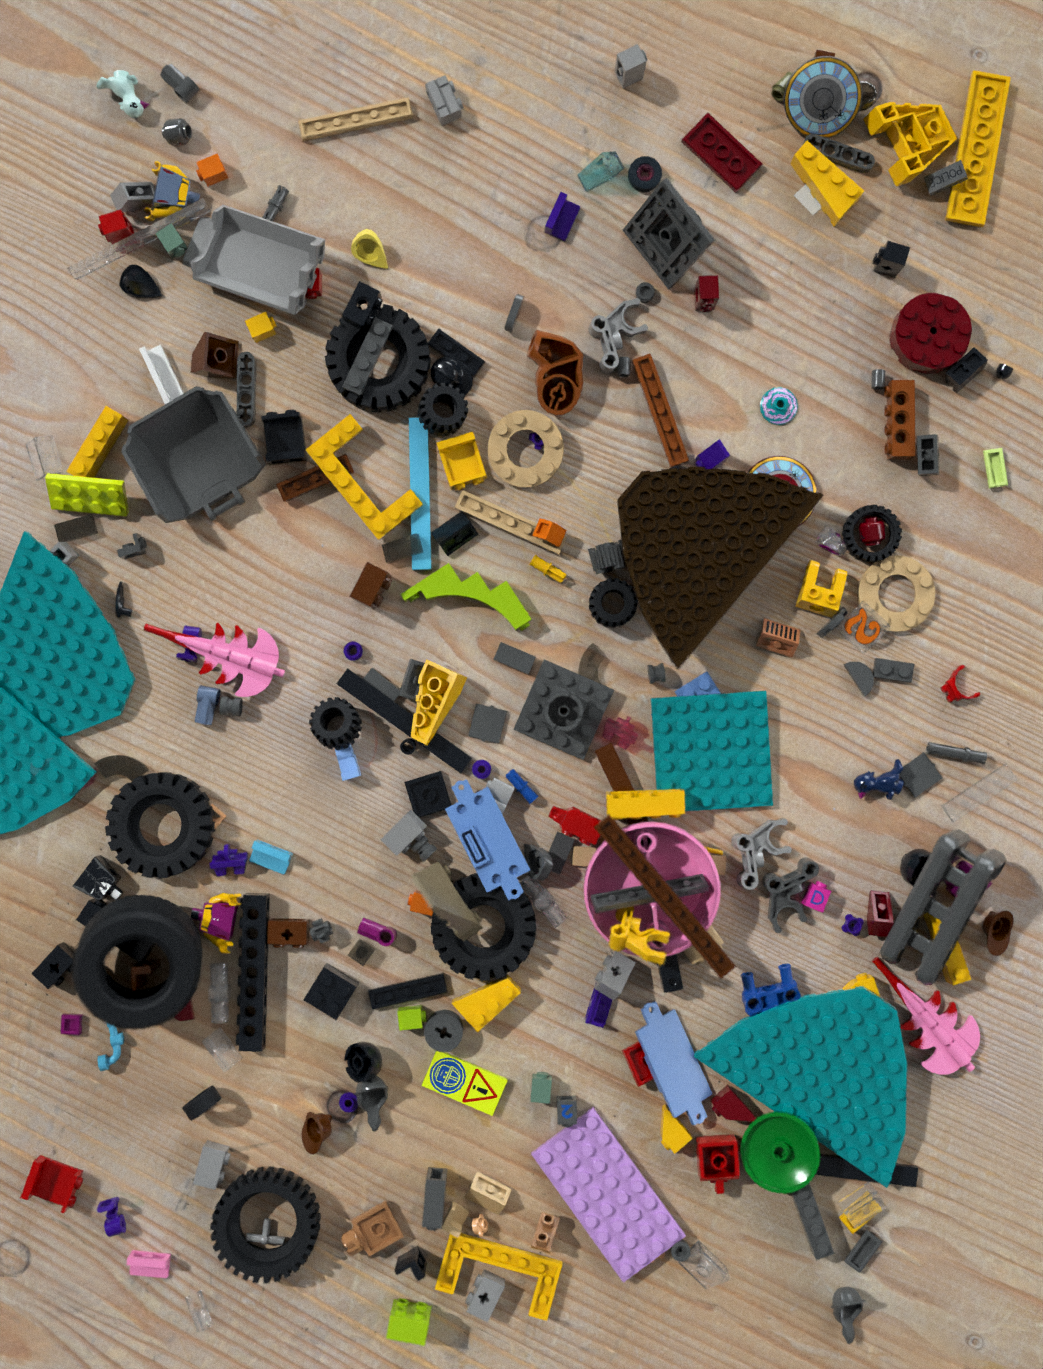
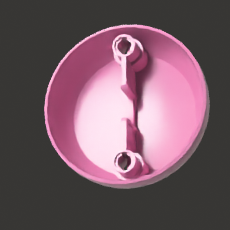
M640 822L621 828L665 881L703 874L709 885V891L679 898L703 927L708 930L719 907L720 881L715 863L703 844L687 831L663 822ZM647 836L651 839V842H650L649 845H648ZM604 840L593 854L587 866L584 878V900L594 927L609 942L612 926L621 925L622 922L616 919V910L595 913L590 901V895L641 886L642 884ZM657 902L636 905L634 907L633 917L641 919L640 932L654 928L670 933L667 944L660 941L647 943L648 948L652 951L664 952L666 956H671L692 946ZM627 948L622 950L627 954L638 956Z

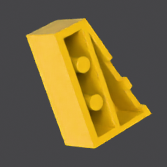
M507 974L505 977L496 979L480 988L452 999L451 1004L479 1032L521 993V988Z

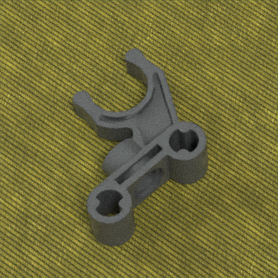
M810 858L800 859L797 865L798 869L779 877L775 873H767L763 877V885L770 892L768 918L776 933L782 931L777 923V916L784 908L791 907L796 909L799 920L801 922L807 921L802 905L797 900L790 898V896L805 890L803 882L814 878L819 873V866ZM811 864V866H809L810 870L805 871L807 869V865ZM772 880L776 881V884L774 886L770 885V882Z

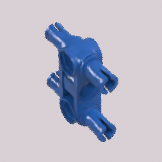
M790 964L778 966L781 976L780 983L755 988L752 972L741 974L744 988L742 991V1001L747 1015L752 1017L783 1003L800 999L801 994L798 990L797 982L793 980ZM788 991H794L792 995L786 996ZM751 999H756L754 1004H748Z

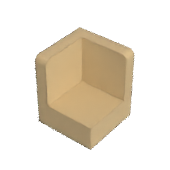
M452 1202L443 1219L442 1230L458 1238L462 1232V1226L469 1214V1210Z

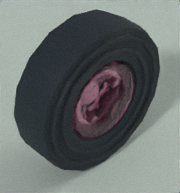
M641 156L635 159L628 170V180L631 186L640 192L654 190L662 178V168L659 162L649 156ZM642 171H644L645 173L649 172L648 177H642Z

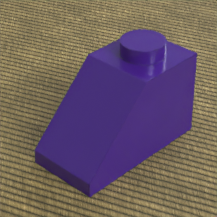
M719 439L696 457L697 462L695 464L698 467L714 470L725 463L730 454Z

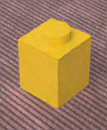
M266 311L245 320L255 343L276 335L274 329L277 327L273 316H268Z

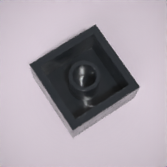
M326 963L305 996L304 1001L337 1020L359 982Z

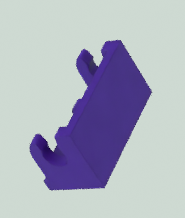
M593 989L585 1015V1023L604 1028L612 999Z

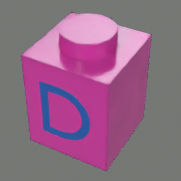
M816 881L815 884L809 882L801 903L823 913L831 891L826 889L827 885L819 881Z

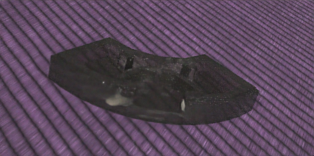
M593 643L586 649L580 660L578 674L601 684L598 678V668L605 657Z
M125 755L108 756L94 763L105 778L113 775H123L133 781V779L149 771L147 766L141 761Z

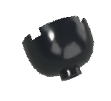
M914 849L902 857L900 873L903 879L911 886H914L931 852L924 849Z
M358 1042L350 1045L345 1052L344 1061L347 1060L348 1067H345L346 1072L355 1082H366L375 1078L380 1072L382 1056L374 1044Z

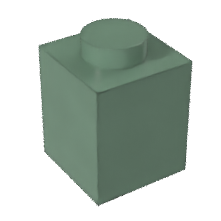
M172 223L155 233L172 259L182 256L188 248Z
M547 1072L532 1074L530 1102L550 1104L552 1075H548Z

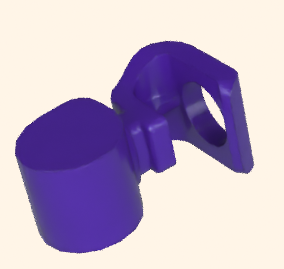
M185 625L183 634L202 637V629ZM185 647L184 653L176 654V658L181 661L193 663L198 661L196 653Z
M119 1197L100 1201L97 1207L98 1213L107 1211L104 1228L108 1237L126 1232L123 1214H117Z

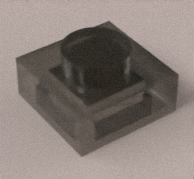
M359 938L348 956L364 966L375 949Z

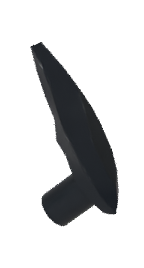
M122 581L119 582L116 593L115 613L117 618L121 617V615L129 617L132 615V609L123 607L125 600L123 597Z

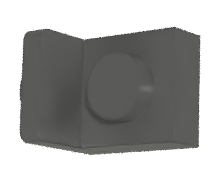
M134 533L135 545L134 543L122 545V549L117 550L119 558L128 559L146 554L145 548H147L145 538L138 533Z

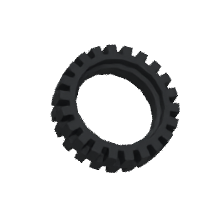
M867 505L857 509L846 519L843 525L842 541L845 543V548L849 550L851 556H855V559L862 560V562L872 563L884 560L896 551L902 538L900 536L902 528L899 527L900 521L896 520L897 516L892 514L890 509H885L884 506ZM873 515L880 517L889 527V542L885 548L878 552L864 551L855 542L854 527L858 520L864 516Z

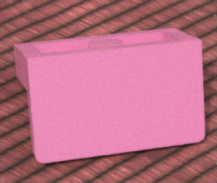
M132 1250L127 1257V1265L130 1266L129 1274L168 1278L171 1254Z

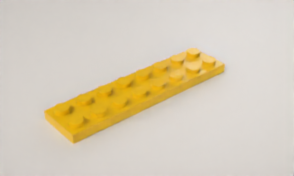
M975 70L971 73L956 162L962 161L968 179L951 187L945 221L977 227L985 225L1011 79L1009 76Z

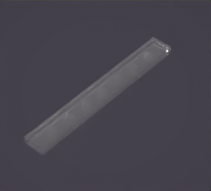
M202 198L67 269L78 280L158 239L155 233L172 223L175 229L209 213L210 209Z

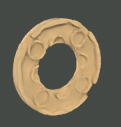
M519 410L506 415L494 426L488 440V457L493 470L502 480L517 487H535L547 482L558 471L563 459L564 441L559 428L550 418L536 411ZM521 430L536 432L542 438L544 444L542 459L535 466L529 468H521L515 465L507 453V445L510 438Z
M893 555L884 560L874 562L865 570L858 584L857 599L860 609L863 608L866 611L869 622L877 621L880 629L885 631L902 632L918 626L928 617L935 601V586L931 575L922 564L906 556ZM889 576H904L914 587V601L903 612L889 611L879 600L878 590L880 584Z

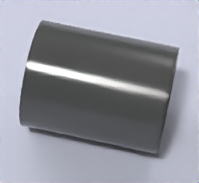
M619 357L617 366L618 377L630 376L629 357Z
M872 370L871 389L880 390L885 388V370Z

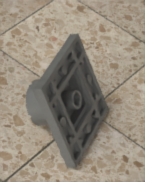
M667 178L660 182L623 229V232L668 290L675 286L715 241L702 224L700 216L696 214L693 208L688 206Z
M544 659L513 730L584 760L614 689ZM566 707L568 711L562 714L560 709Z

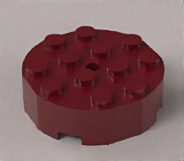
M935 292L924 293L911 299L895 316L889 335L890 346L899 358L898 361L907 369L923 374H936L952 366L965 354L972 334V324L966 309L956 299Z

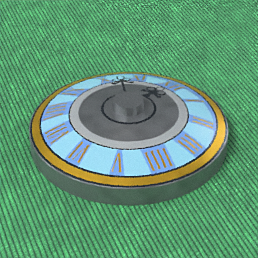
M833 56L815 57L800 65L791 75L784 94L786 116L791 125L804 136L815 134L831 138L840 134L855 120L862 102V87L857 73L847 62Z

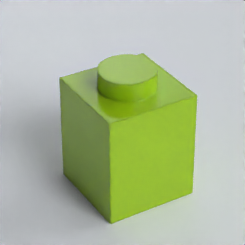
M422 1005L398 1008L399 1031L423 1028L424 1022H427L426 1010H422Z

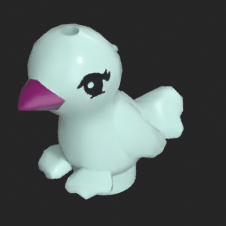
M117 70L113 73L114 77H109L108 79L100 77L96 87L98 89H110L122 98L123 102L118 103L121 105L120 109L131 118H139L142 115L144 109L149 104L141 101L135 95L134 85L138 84L135 75H129V72L124 70Z

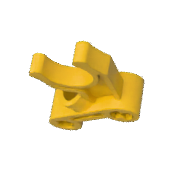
M635 906L616 909L615 917L622 923L621 925L612 926L609 947L615 951H622L627 948L647 962L663 965L666 954L664 952L652 951L648 948L647 943L660 941L667 944L670 933L654 928L640 932L641 919L633 917Z

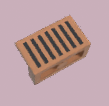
M764 618L756 646L793 657L799 645L800 629Z

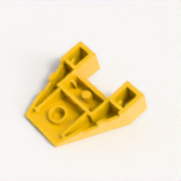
M888 102L876 106L863 119L871 136L886 131L899 160L888 171L896 187L911 182L957 139L941 105L919 104L914 106L911 103L897 105L895 102Z

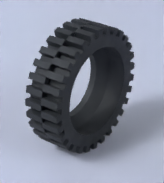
M269 1166L266 1171H264L263 1167H258L255 1173L253 1169L249 1170L245 1176L241 1174L236 1181L229 1185L215 1207L211 1218L213 1221L210 1225V1230H214L211 1234V1241H216L213 1249L215 1252L221 1251L218 1259L220 1262L223 1259L227 1260L224 1265L227 1270L231 1266L235 1268L232 1274L238 1276L239 1272L244 1273L243 1280L247 1281L249 1276H253V1283H258L260 1278H263L264 1284L269 1283L272 1277H274V1282L280 1281L282 1275L286 1279L291 1275L292 1270L295 1273L299 1270L301 1264L304 1265L313 1250L321 1225L319 1224L321 1219V1213H318L319 1203H314L316 1199L314 1192L309 1194L311 1187L308 1183L303 1187L301 1184L304 1179L299 1176L297 1180H294L293 1176L295 1173L289 1171L288 1175H284V1168H279L277 1172H274L273 1166ZM264 1192L277 1194L286 1199L293 1206L297 1220L295 1232L290 1240L279 1247L271 1249L261 1248L246 1241L240 1226V1213L243 1205L254 1195Z

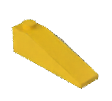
M426 659L418 678L419 692L415 700L417 701L416 713L413 715L411 738L425 745L429 744L459 697L466 682V676Z

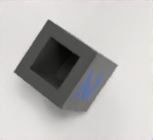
M557 1096L558 1125L572 1127L573 1124H577L576 1096Z

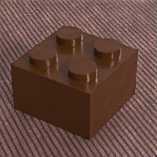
M367 562L350 597L373 610L376 607L379 608L384 599L382 597L384 590H388L392 584L391 575L387 571Z

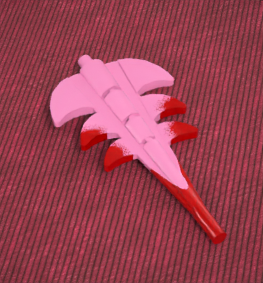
M147 623L143 631L166 638L204 656L205 661L199 671L200 675L212 671L218 663L221 664L222 672L215 681L216 684H225L233 680L239 673L242 674V685L235 693L239 697H250L259 694L269 686L273 675L283 678L285 670L276 668L279 660V651L275 640L261 628L257 629L258 639L253 648H248L247 637L238 625H235V636L230 644L226 643L225 632L219 623H216L215 633L211 640L164 630Z
M878 956L875 957L872 962L887 978L912 1014L906 1022L900 1025V1029L913 1031L920 1027L922 1028L919 1037L910 1041L909 1045L918 1049H928L933 1046L936 1048L933 1055L929 1059L920 1062V1065L929 1072L939 1075L954 1073L963 1066L969 1072L973 1071L975 1066L970 1060L971 1056L977 1051L980 1042L979 1027L973 1016L969 1015L964 1025L955 1030L953 1027L958 1016L954 1002H950L946 1011L938 1015L936 1012L941 1004L940 991L936 990L932 997L924 1002L896 977Z

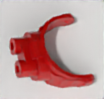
M965 665L958 666L952 672L950 679L945 682L946 684L940 687L942 692L948 695L946 699L949 703L980 696V692L967 697L956 688V675L965 668Z

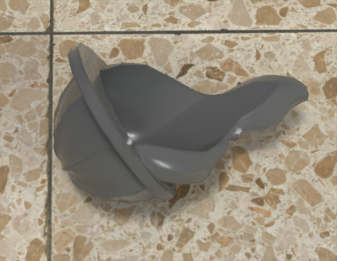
M378 1076L366 1082H359L355 1093L359 1107L368 1114V1124L373 1132L377 1131L380 1127L381 1117L379 1110L388 1098V1086Z
M849 1286L836 1290L831 1306L835 1319L842 1325V1335L846 1339L847 1344H851L855 1338L853 1321L863 1311V1303L866 1302L865 1299L862 1300L855 1289Z

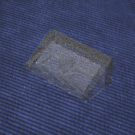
M221 1027L202 1040V1043L224 1073L242 1059Z

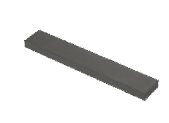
M703 874L666 881L678 897L709 891V885ZM643 885L590 895V901L595 913L656 902Z

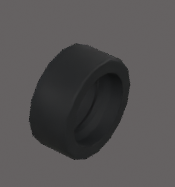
M210 1086L185 1104L182 1109L192 1121L213 1107L222 1097L214 1086Z

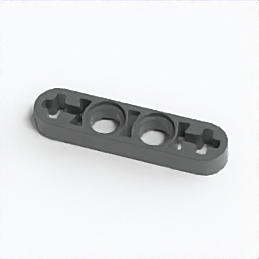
M809 134L803 142L804 144L806 141H814L816 149H819L822 143L823 146L820 152L831 162L861 173L869 172L875 164V158L872 154L819 135ZM825 147H833L835 153L832 155L827 154ZM843 153H851L852 160H844ZM857 156H859L857 163H854ZM864 159L868 160V161H867V163H868L867 166H863V164H864V162H863Z
M242 352L237 360L236 414L244 427H250L255 422L256 359L250 352ZM246 357L251 360V362H248V369L252 370V372L246 371V365L242 362L246 360ZM245 375H249L252 378L251 383L248 385L242 384L241 381ZM245 394L251 396V401L248 404L241 402V398ZM241 407L251 408V410L247 409V415L250 417V419H247V422L241 419V417L245 416V410L241 409Z

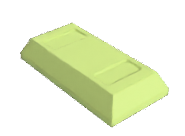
M1003 449L984 450L983 455L989 488L1008 486Z

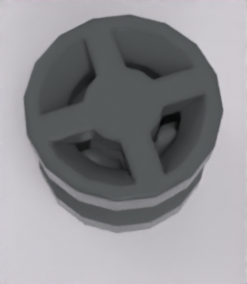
M663 663L658 664V666L647 665L650 684L656 681L666 682Z

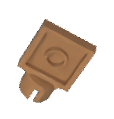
M385 1200L351 1219L353 1228L343 1233L341 1240L343 1246L347 1247L348 1250L346 1252L350 1256H354L361 1251H366L371 1256L403 1238L404 1234Z

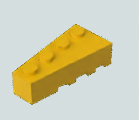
M806 141L794 154L790 163L802 182L806 183L811 195L817 199L822 211L828 215L831 224L835 227L860 199L864 190L810 142Z
M684 790L607 791L606 813L607 815L610 814L614 820L629 817L630 819H642L645 816L656 819L661 818V815H669V818H679L681 814H685Z

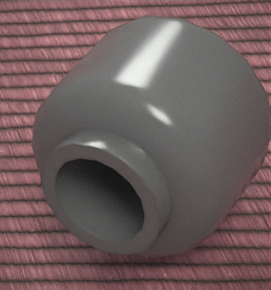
M182 118L166 120L164 127H162V136L170 145H185L192 137V129L190 124Z

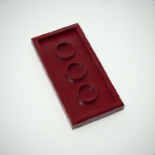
M709 113L681 140L696 157L735 193L763 165Z

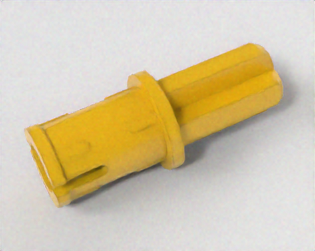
M536 554L529 564L544 573V576L547 575L559 583H562L566 578V573L554 567L552 562L549 564Z

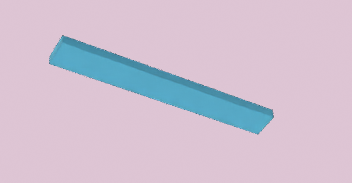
M409 418L410 489L423 503L420 508L411 514L412 570H432L428 428L426 430L423 428L424 423L420 424L419 418Z

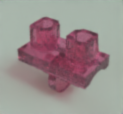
M627 716L625 720L618 717L616 721L608 717L604 725L605 729L602 737L611 741L615 734L618 735L621 739L617 745L626 750L631 744L634 745L638 734L633 731L635 726L629 723L631 720L630 716Z

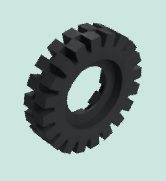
M383 304V308L376 309L373 316L393 325L388 340L397 348L399 362L391 375L381 379L370 377L361 397L342 387L370 329L368 326L363 331L345 322L342 317L339 320L341 324L338 327L334 325L330 332L331 339L327 340L325 348L327 351V356H325L326 367L337 391L350 404L353 403L362 410L370 409L371 412H381L382 409H387L389 412L397 410L396 406L398 405L405 406L410 403V398L413 396L417 397L422 390V384H426L429 376L428 369H430L431 363L427 339L423 330L421 331L419 324L414 318L410 319L403 310L398 309L396 311L393 306Z
M169 772L151 773L133 779L131 783H126L120 789L119 795H115L110 803L113 805L112 809L107 810L105 819L109 820V825L105 826L106 836L111 838V841L108 842L111 851H116L118 854L115 858L121 864L126 863L128 870L135 874L138 872L142 873V876L148 878H167L190 869L207 853L205 852L206 849L211 846L213 841L211 836L212 832H215V822H213L212 816L215 813L212 806H209L207 802L210 799L205 792L199 790V785L194 781H188L187 777ZM155 804L171 806L177 811L181 819L179 836L172 843L165 846H156L147 842L140 831L142 814L147 808Z
M477 873L455 881L453 885L468 909L471 910L480 905H487L497 909L504 919L505 931L500 941L495 945L485 948L477 947L468 940L462 941L458 938L454 930L447 926L448 922L441 920L433 912L431 934L433 935L435 950H438L439 957L444 964L447 963L452 971L457 974H463L465 978L472 980L480 978V981H490V978L496 977V979L505 977L506 973L513 972L519 968V964L526 960L530 954L531 947H533L536 933V918L532 903L524 893L520 894L517 899L508 900L501 886L486 892ZM513 889L511 893L515 895L517 890Z

